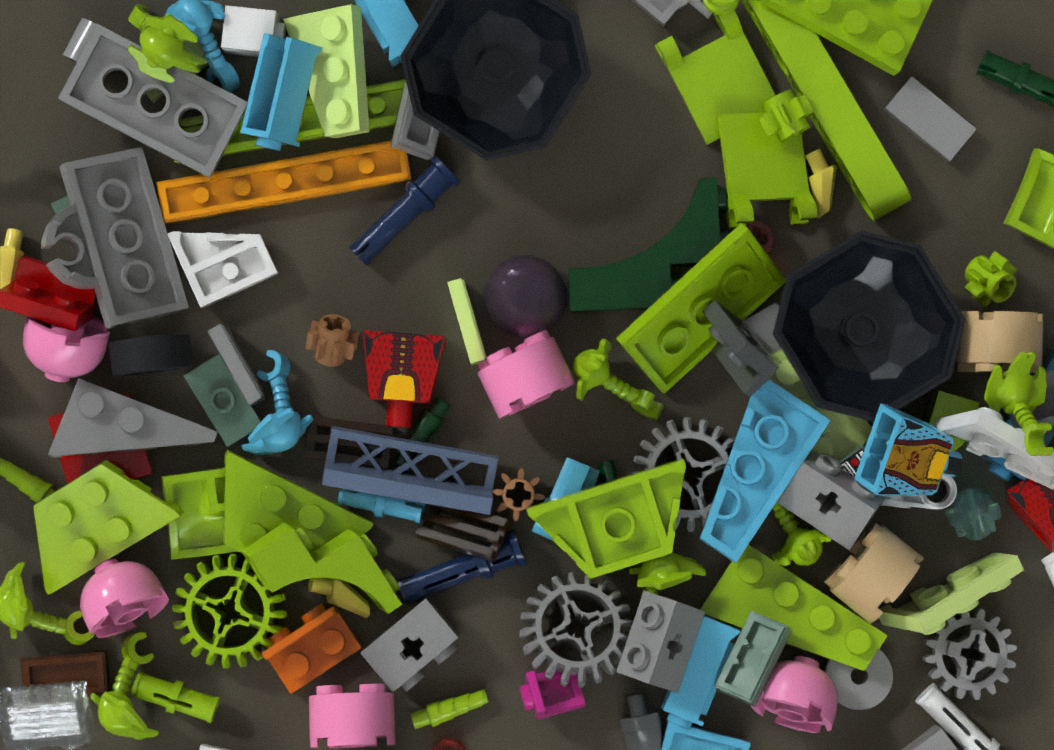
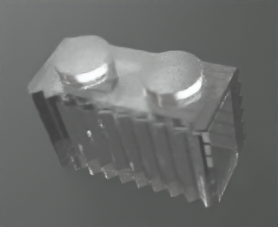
M82 680L80 682L73 681L62 684L57 682L53 685L51 683L46 685L40 683L37 686L31 684L28 687L23 685L21 687L14 686L9 688L6 686L3 688L0 695V729L2 730L5 750H40L44 747L56 746L73 750L84 744H91L94 718L87 682Z

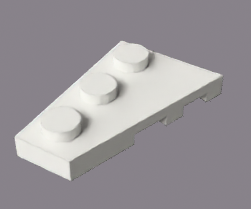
M981 407L977 410L936 419L933 426L948 435L952 434L967 441V451L978 456L984 454L995 458L1002 457L1006 459L1004 466L1007 469L1054 490V449L1050 456L1029 455L1025 448V433L1023 430L1014 428L1002 421L1003 416L997 411Z

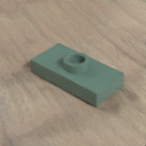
M220 354L183 375L227 447L250 435L262 421L254 407L246 401Z
M751 611L714 687L719 692L756 707L792 632L789 626Z

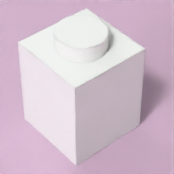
M225 5L221 48L225 54L258 57L264 33L285 39L286 24L280 23V17L275 10Z

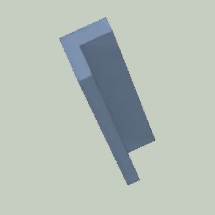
M332 426L322 485L490 515L493 501L492 489L498 456ZM338 439L356 441L365 454L352 463L335 460ZM366 443L378 446L370 450ZM387 447L395 448L400 451L407 462L395 470L384 469L375 455ZM408 451L417 452L419 454L412 458ZM428 455L439 456L448 469L434 478L424 476L416 463ZM449 458L461 461L453 465ZM370 460L373 466H366L362 464ZM471 462L488 465L484 486L466 483L458 471ZM411 467L415 474L407 473L404 471ZM453 475L457 481L446 480V478Z

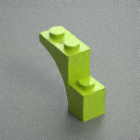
M283 522L241 551L262 585L272 593L300 580L332 578L358 586L372 599L379 609L387 614L402 605L395 592L400 590L398 583L386 568L383 571L380 570L373 559L378 555V552L365 534L359 536L355 532L346 529L310 554L309 552L314 549V546L300 527L294 530V528Z

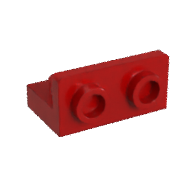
M28 256L20 258L15 280L0 289V308L71 331L78 330L93 319L97 301L94 289H77L63 284L49 271L46 266L48 263Z

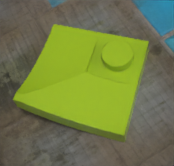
M1034 148L1021 185L1003 224L1054 249V155L1039 148Z
M225 467L161 476L164 501L170 505L175 503L184 511L180 517L167 524L171 560L238 552L224 545Z

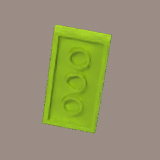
M740 223L623 331L616 340L652 383L665 394L711 352L719 342L710 333L709 328L712 326V323L703 313V310L714 299L744 321L785 283L786 279L750 230Z

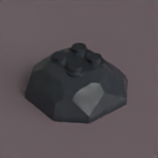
M434 0L400 55L414 115L486 161L545 148L591 76L579 16L556 0Z
M861 230L787 275L772 334L817 408L874 422L880 403L898 410L951 378L965 317L921 245Z

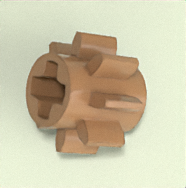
M327 314L320 319V322L314 320L311 322L310 331L307 333L305 349L315 350L314 358L318 363L329 367L339 366L344 363L345 358L353 360L360 333L355 330L350 331L351 323L346 317L338 314Z
M520 468L518 471V479L511 480L508 475L501 474L503 481L506 483L504 489L492 491L495 495L503 496L504 503L498 507V512L504 511L507 507L513 509L514 521L518 520L521 510L531 507L534 499H545L544 495L534 493L533 486L538 484L540 478L536 477L530 482L524 480L523 468ZM516 482L524 483V490L531 492L530 500H523L521 507L513 506V499L506 496L507 489H514Z

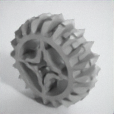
M690 417L683 418V431H677L673 420L667 421L666 427L669 435L666 437L658 428H654L651 433L658 443L655 446L646 440L640 443L644 450L650 452L648 458L636 455L633 459V462L636 464L645 465V470L654 468L660 453L671 444L675 461L682 459V453L685 462H688L690 468L709 466L707 470L700 472L699 478L694 477L697 480V483L694 484L696 495L693 488L689 486V483L683 481L682 488L687 492L694 509H679L676 529L679 526L680 518H686V529L689 532L695 530L694 518L700 517L701 524L704 527L713 500L706 504L702 489L703 480L715 471L723 469L724 472L729 458L726 450L732 447L735 441L733 437H730L721 444L717 440L723 432V428L720 426H716L710 435L706 434L708 421L705 419L699 421L697 431L691 430L692 422ZM683 439H695L707 444L715 451L718 457L704 462L694 460L689 454L688 449H686Z
M570 572L567 580L568 585H563L561 579L558 576H554L551 580L554 591L540 584L537 592L542 601L535 597L527 599L526 605L534 612H522L520 621L531 627L520 629L519 637L524 640H533L523 647V652L525 655L539 653L533 660L532 667L536 670L545 663L548 664L549 667L545 673L547 680H551L556 671L563 674L560 684L566 687L569 683L570 675H577V685L579 688H582L586 684V674L590 673L595 684H599L602 682L600 668L610 675L616 673L617 668L611 658L620 662L623 650L619 647H625L628 635L623 634V632L631 630L633 621L620 619L630 612V606L628 604H622L617 607L614 605L619 601L622 594L619 590H616L607 596L605 591L609 582L605 579L599 583L598 588L591 586L593 578L590 579L587 575L584 577L583 584H577L575 572ZM571 599L587 600L598 606L603 612L600 613L598 610L591 613L583 612L578 609L574 600L571 601ZM558 603L563 622L558 627L553 628L552 633L543 636L542 620L548 610ZM571 619L573 622H579L578 627L581 623L585 625L586 628L582 636L583 642L581 638H575V633L572 636L568 634ZM610 623L611 642L600 655L595 657L592 650L591 636L600 631L602 626ZM553 646L555 649L563 646L571 647L576 651L579 659L582 658L583 661L564 659L555 654L550 648Z

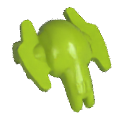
M137 3L128 20L141 31L139 41L142 50L129 45L128 52L137 61L138 69L153 78L168 83L174 82V76L167 71V69L173 66L185 71L199 73L200 67L198 65H204L205 59L185 49L183 42L188 40L196 43L197 35L173 15L167 14L162 18L152 16L146 12L148 7Z
M603 338L597 350H585L574 359L573 373L578 379L577 399L583 401L588 390L603 385L606 390H610L614 395L617 394L619 398H624L641 415L652 420L658 419L664 405L653 401L655 397L653 393L630 387L628 383H623L624 381L620 378L617 379L615 375H610L608 353L612 349L611 342Z
M1023 351L1016 355L1008 370L1002 373L1000 365L994 366L986 386L984 399L989 404V409L1000 413V408H1002L1006 414L1015 416L1025 433V448L1029 455L1050 456L1053 453V447L1045 446L1044 435L1046 431L1052 430V424L1038 423L1033 415L1036 406L1045 402L1047 389L1046 370L1040 365L1037 367L1035 375L1031 376L1030 369L1036 359V354Z
M777 501L772 510L775 512L776 519H779V524L783 526L784 532H787L788 538L785 545L780 547L777 553L772 554L771 557L777 564L783 566L790 565L791 560L797 565L814 564L822 554L823 546L821 543H828L832 539L816 528L810 530L799 527L797 519H794V514Z
M674 553L645 561L642 564L629 568V574H638L637 587H644L643 591L659 595L658 590H663L691 579L692 574L706 576L705 569L696 560Z
M25 562L18 563L12 570L8 571L0 586V621L10 628L11 639H16L17 630L23 632L24 628L29 624L35 628L39 627L42 630L46 629L49 632L54 631V633L63 634L66 640L74 645H84L94 637L95 633L91 635L88 631L85 634H79L74 630V622L82 617L81 611H75L68 618H56L53 615L42 614L40 611H33L32 602L25 594L21 578Z
M146 632L133 633L124 639L122 643L124 660L117 673L119 675L115 678L116 683L113 684V691L104 692L101 698L94 693L90 696V699L98 706L99 722L106 731L114 735L134 738L136 740L155 737L159 734V731L147 728V725L135 711L131 700L126 696L130 690L131 679L134 678V672L136 673L139 665L149 663L154 659L153 653L139 656L135 652V644L137 641L147 638Z

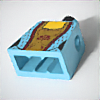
M880 403L854 480L874 494L881 496L933 495L937 492L942 475L957 476L961 471L963 460L959 452L952 451L953 437L925 421Z

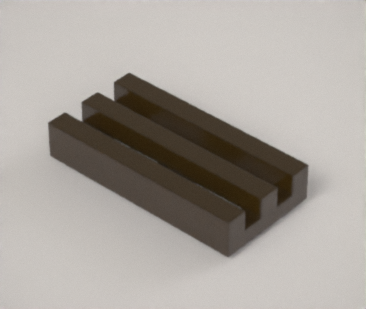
M312 416L313 421L309 425L304 458L326 460L327 452L315 450L316 442L329 444L330 435L317 434L318 426H336L382 433L392 437L394 427ZM338 439L337 445L361 448L356 441ZM366 443L369 449H373L376 446H378ZM389 447L382 451L381 459L376 458L382 468H389L391 448ZM336 453L335 460L352 463L361 456ZM370 460L362 464L366 466H373Z
M429 504V512L425 511L422 517L424 523L422 527L418 526L415 533L419 539L495 562L510 528L508 519L492 514L488 515ZM439 514H447L456 518H460L492 529H496L497 532H492L483 528H479L447 517H443ZM434 525L492 542L489 548L434 531Z

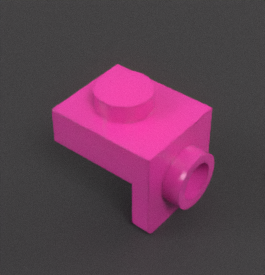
M533 670L525 673V685L519 686L524 708L526 711L533 709L536 720L583 708L586 704L582 690L577 685V675H570L569 683L565 687L560 684L563 673L556 671L554 677L551 680H547L545 678L546 671L535 674Z

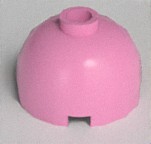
M27 316L23 332V347L26 356L36 368L45 372L46 378L56 382H68L70 378L81 377L93 371L101 363L106 352L110 331L107 332L104 321L95 316L76 331Z
M110 559L95 567V575L86 582L81 593L80 609L90 634L93 635L95 633L97 638H105L137 627L132 621L148 611L149 618H153L166 607L169 598L154 572L144 564L131 561L118 562L117 559Z
M796 656L794 661L783 660L776 663L756 707L751 705V708L762 717L765 709L777 714L778 716L775 718L774 723L798 731L820 733L822 725H825L827 731L832 730L836 716L838 694L836 685L826 672L819 669L820 664L816 660L805 656Z

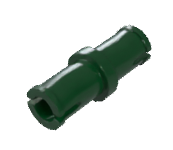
M986 50L976 75H981L1009 87V92L1014 95H1018L1020 92L1044 102L1050 107H1054V79L1031 70V65L1026 62H1022L1020 65Z

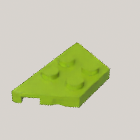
M228 449L224 455L225 513L223 542L224 545L240 553L283 522L294 528V530L300 527L314 546V549L309 552L310 554L346 529L361 536L368 532L374 524L371 520Z
M684 458L527 507L526 510L528 516L533 521H536L552 540L576 562V565L592 579L672 553L686 464Z
M105 460L33 505L45 591L48 595L52 594L102 562L107 561L177 519L184 511L179 505L175 503L170 505L150 492L152 488L139 480L128 478L123 470Z

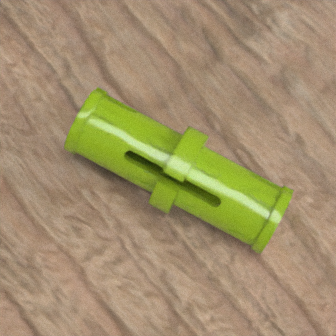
M142 671L138 672L130 695L132 698H138L165 707L167 713L174 715L177 711L207 721L210 724L215 717L220 697H214L185 687V682L176 680L175 683L145 674Z

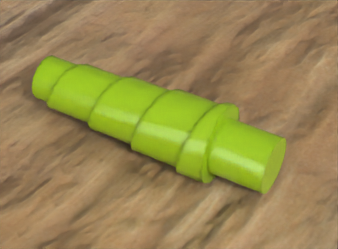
M0 457V475L6 478V481L16 486L18 490L29 496L34 502L37 503L55 492L53 490L54 486L49 482L43 481L36 475H32Z
M482 689L474 693H467L458 697L425 705L426 708L410 713L415 729L430 724L432 727H435L440 723L454 719V717L468 713L470 710L482 707L484 704L489 703L485 690Z

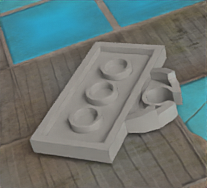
M143 147L63 163L59 168L70 206L58 212L46 225L41 240V249H50L57 241H65L71 245L74 257L72 261H64L59 258L46 264L49 271L63 284L77 289L95 290L106 329L188 309V302Z

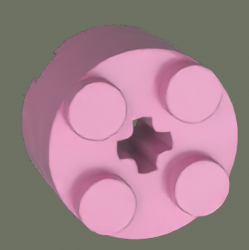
M543 330L525 339L524 343L514 348L516 351L512 353L510 347H506L486 357L487 360L478 364L480 371L477 374L499 419L535 405L551 397L552 392L558 389L563 391L576 383L554 336L550 337L547 330Z
M360 684L359 692L343 693L342 685L316 686V695L309 696L310 748H319V740H327L329 748L377 747V738L387 737V746L396 745L394 693L385 692V684Z

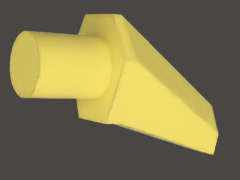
M817 149L805 157L813 172V175L808 177L817 207V219H820L830 212L832 208L837 166H828L821 149Z
M7 229L4 246L0 247V289L15 280L19 259L24 256V252L20 250L24 233L18 229Z
M332 578L309 579L308 592L326 595L327 603L336 605L366 619L370 616L368 601L346 581Z

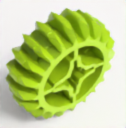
M237 554L229 555L228 567H224L220 555L213 556L212 565L214 570L212 571L205 562H199L196 566L202 577L199 579L192 573H186L184 579L192 586L191 590L179 587L175 592L179 597L187 599L186 604L178 603L172 606L173 612H185L186 618L174 622V628L180 629L188 626L190 633L180 638V642L184 645L195 639L198 644L192 649L191 655L197 657L204 649H207L209 653L206 657V664L210 666L214 664L218 654L222 655L221 663L224 669L231 667L232 656L236 655L240 667L247 666L248 657L246 652L248 651L255 660L259 661L262 659V650L258 645L261 643L266 648L271 647L273 644L268 639V633H280L281 629L284 628L273 623L274 618L282 619L288 616L287 610L275 609L274 603L286 600V594L279 593L272 596L271 591L264 587L257 575L251 571L252 567L246 559L242 568L238 567L239 559ZM217 577H236L233 586L230 587L225 597L221 598L201 593L206 585ZM248 582L257 590L262 599L264 617L257 615V612L252 611L246 605L245 595ZM235 598V610L240 612L242 617L238 619L236 617L231 618V622L225 624L226 613L216 605L222 603L224 605L229 604V600ZM197 605L211 613L214 617L215 627L212 639L200 626L197 617ZM235 625L252 626L259 629L257 634L247 643L234 646L224 645L227 636L230 635Z

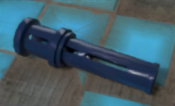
M436 155L431 159L432 164L415 181L409 180L405 184L404 190L406 193L349 246L350 250L358 256L370 244L358 257L366 266L423 210L426 213L429 210L432 211L435 208L434 202L452 185L457 187L461 183Z
M513 529L508 531L495 562L465 554L397 580L402 597L408 605L415 600L446 590L479 576L482 579L487 578L489 580L494 578L495 572L516 564L523 567L527 565L519 539ZM481 542L476 543L489 548L491 546V543L483 545Z

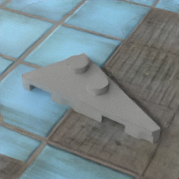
M78 378L48 456L51 458H62V456L96 455L114 451L129 452L157 449L158 447L194 446L202 443H213L218 432Z

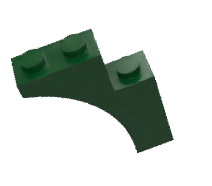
M717 177L699 179L694 196L682 218L669 233L645 251L631 258L604 266L568 268L570 313L647 310L679 281L678 274H671L670 267L695 266L728 235L727 230H720L719 213H726L725 188H718Z

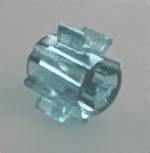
M967 488L960 491L953 501L954 508L946 510L949 526L955 527L957 537L965 536L971 540H980L989 536L991 532H995L994 520L1002 518L999 503L992 500L991 492L989 490L983 492L977 488Z

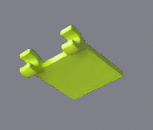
M735 10L726 15L713 14L724 35L684 57L681 56L672 36L654 45L706 145L720 139L717 117L719 114L766 112L763 103L776 96L743 32Z
M767 112L725 113L717 116L728 195L726 208L728 229H735L740 223L746 227V223L754 221V212L751 204L754 201L790 200L789 220L791 225H807L809 220L817 218L816 203L809 191L802 133L784 142L781 141L778 134L767 137L759 121V118L763 117V114Z

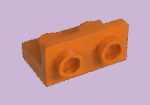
M321 603L301 616L305 623L302 627L291 633L286 626L281 629L280 633H275L268 638L273 645L261 654L265 660H269L290 694L362 648L361 643L336 605L326 610Z

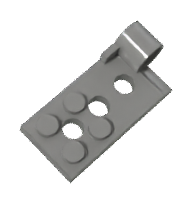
M81 18L63 53L64 57L76 63L58 99L211 179L246 112L248 102L189 71L175 66L167 69L174 76V82L172 83L153 78L138 69L137 61L128 52L129 45L142 50L141 46L99 24ZM115 70L123 71L128 77V85L120 93H111L105 88L106 76ZM159 90L165 94L166 104L160 112L149 113L144 110L142 100L147 92ZM191 109L198 110L204 117L202 128L194 133L185 132L180 126L182 114Z

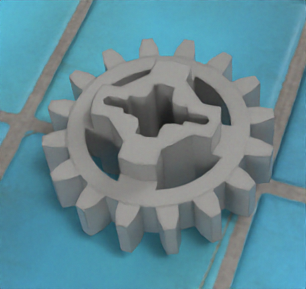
M976 608L973 617H970L969 612L958 614L956 619L952 616L945 621L946 626L943 629L935 632L937 634L935 639H924L923 641L925 645L932 648V653L923 656L922 659L926 663H934L935 666L929 671L928 676L931 679L942 677L939 688L944 692L955 686L954 696L962 699L966 690H969L971 697L979 700L981 689L983 688L994 695L997 693L994 685L996 680L1004 683L1009 681L1008 677L1003 673L1004 668L1016 667L1015 662L1007 659V653L1016 651L1017 646L1005 643L1004 640L1012 633L1009 628L998 630L996 627L999 624L1000 618L996 615H992L985 621V610ZM967 625V627H964L962 635L953 640L947 639L955 629ZM985 630L993 638L996 652L990 651L987 646ZM972 644V648L978 651V656L976 659L969 658L967 662V658L961 656L962 648H970ZM942 654L949 656L955 666L953 671L954 677L946 669ZM987 666L992 667L988 674L975 680L977 672Z

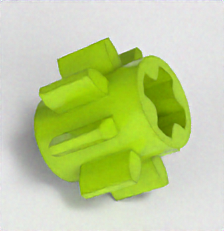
M789 89L763 103L767 113L763 114L759 121L767 137L778 134L781 141L784 142L810 128L806 118L810 117L814 110L806 94L795 97L792 90Z
M996 251L991 254L990 259L984 255L977 256L968 264L965 270V280L968 283L965 285L964 290L985 307L989 305L991 299L996 303L1004 302L1015 291L1017 281L1013 274L1016 273L1017 268Z

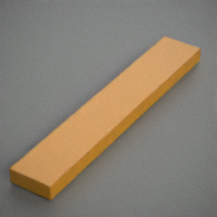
M390 140L216 171L211 179L199 174L156 182L161 213L164 223L167 225L408 182L409 180L412 181L408 155L406 152L390 147L392 141Z

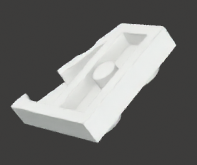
M172 231L167 234L202 309L279 274L260 234L182 233L180 231Z

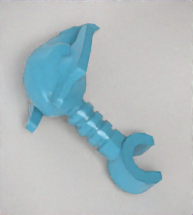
M178 0L167 9L165 16L167 14L173 15L197 35V41L202 45L201 49L205 51L204 55L208 58L207 62L210 66L206 73L207 79L212 82L219 78L222 89L228 92L236 90L240 85L237 72L230 63L225 61L220 47H217L218 43L214 40L213 33L209 31L213 18H225L222 4L209 0Z
M268 350L266 353L267 356L275 361L273 371L266 373L258 370L257 376L270 383L276 413L268 414L248 437L249 443L241 445L244 451L255 455L278 453L292 448L313 421L312 415H307L300 419L299 413L291 408L286 381L290 373V360L286 355L274 350Z

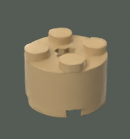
M961 311L965 317V322L956 355V363H958L957 372H992L994 366L998 364L1002 368V373L1008 370L1016 355L1023 351L1036 354V359L1030 369V373H1035L1037 367L1042 365L1043 314L1015 311H993L979 314V311Z
M877 523L867 532L864 531L849 550L854 556L850 555L843 564L839 563L824 581L830 587L831 593L870 624L884 613L879 609L882 602L887 604L890 601L893 603L903 592L920 568L918 563L924 559L923 556L884 525L880 526Z

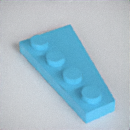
M768 379L764 385L750 396L700 540L736 563L831 420Z

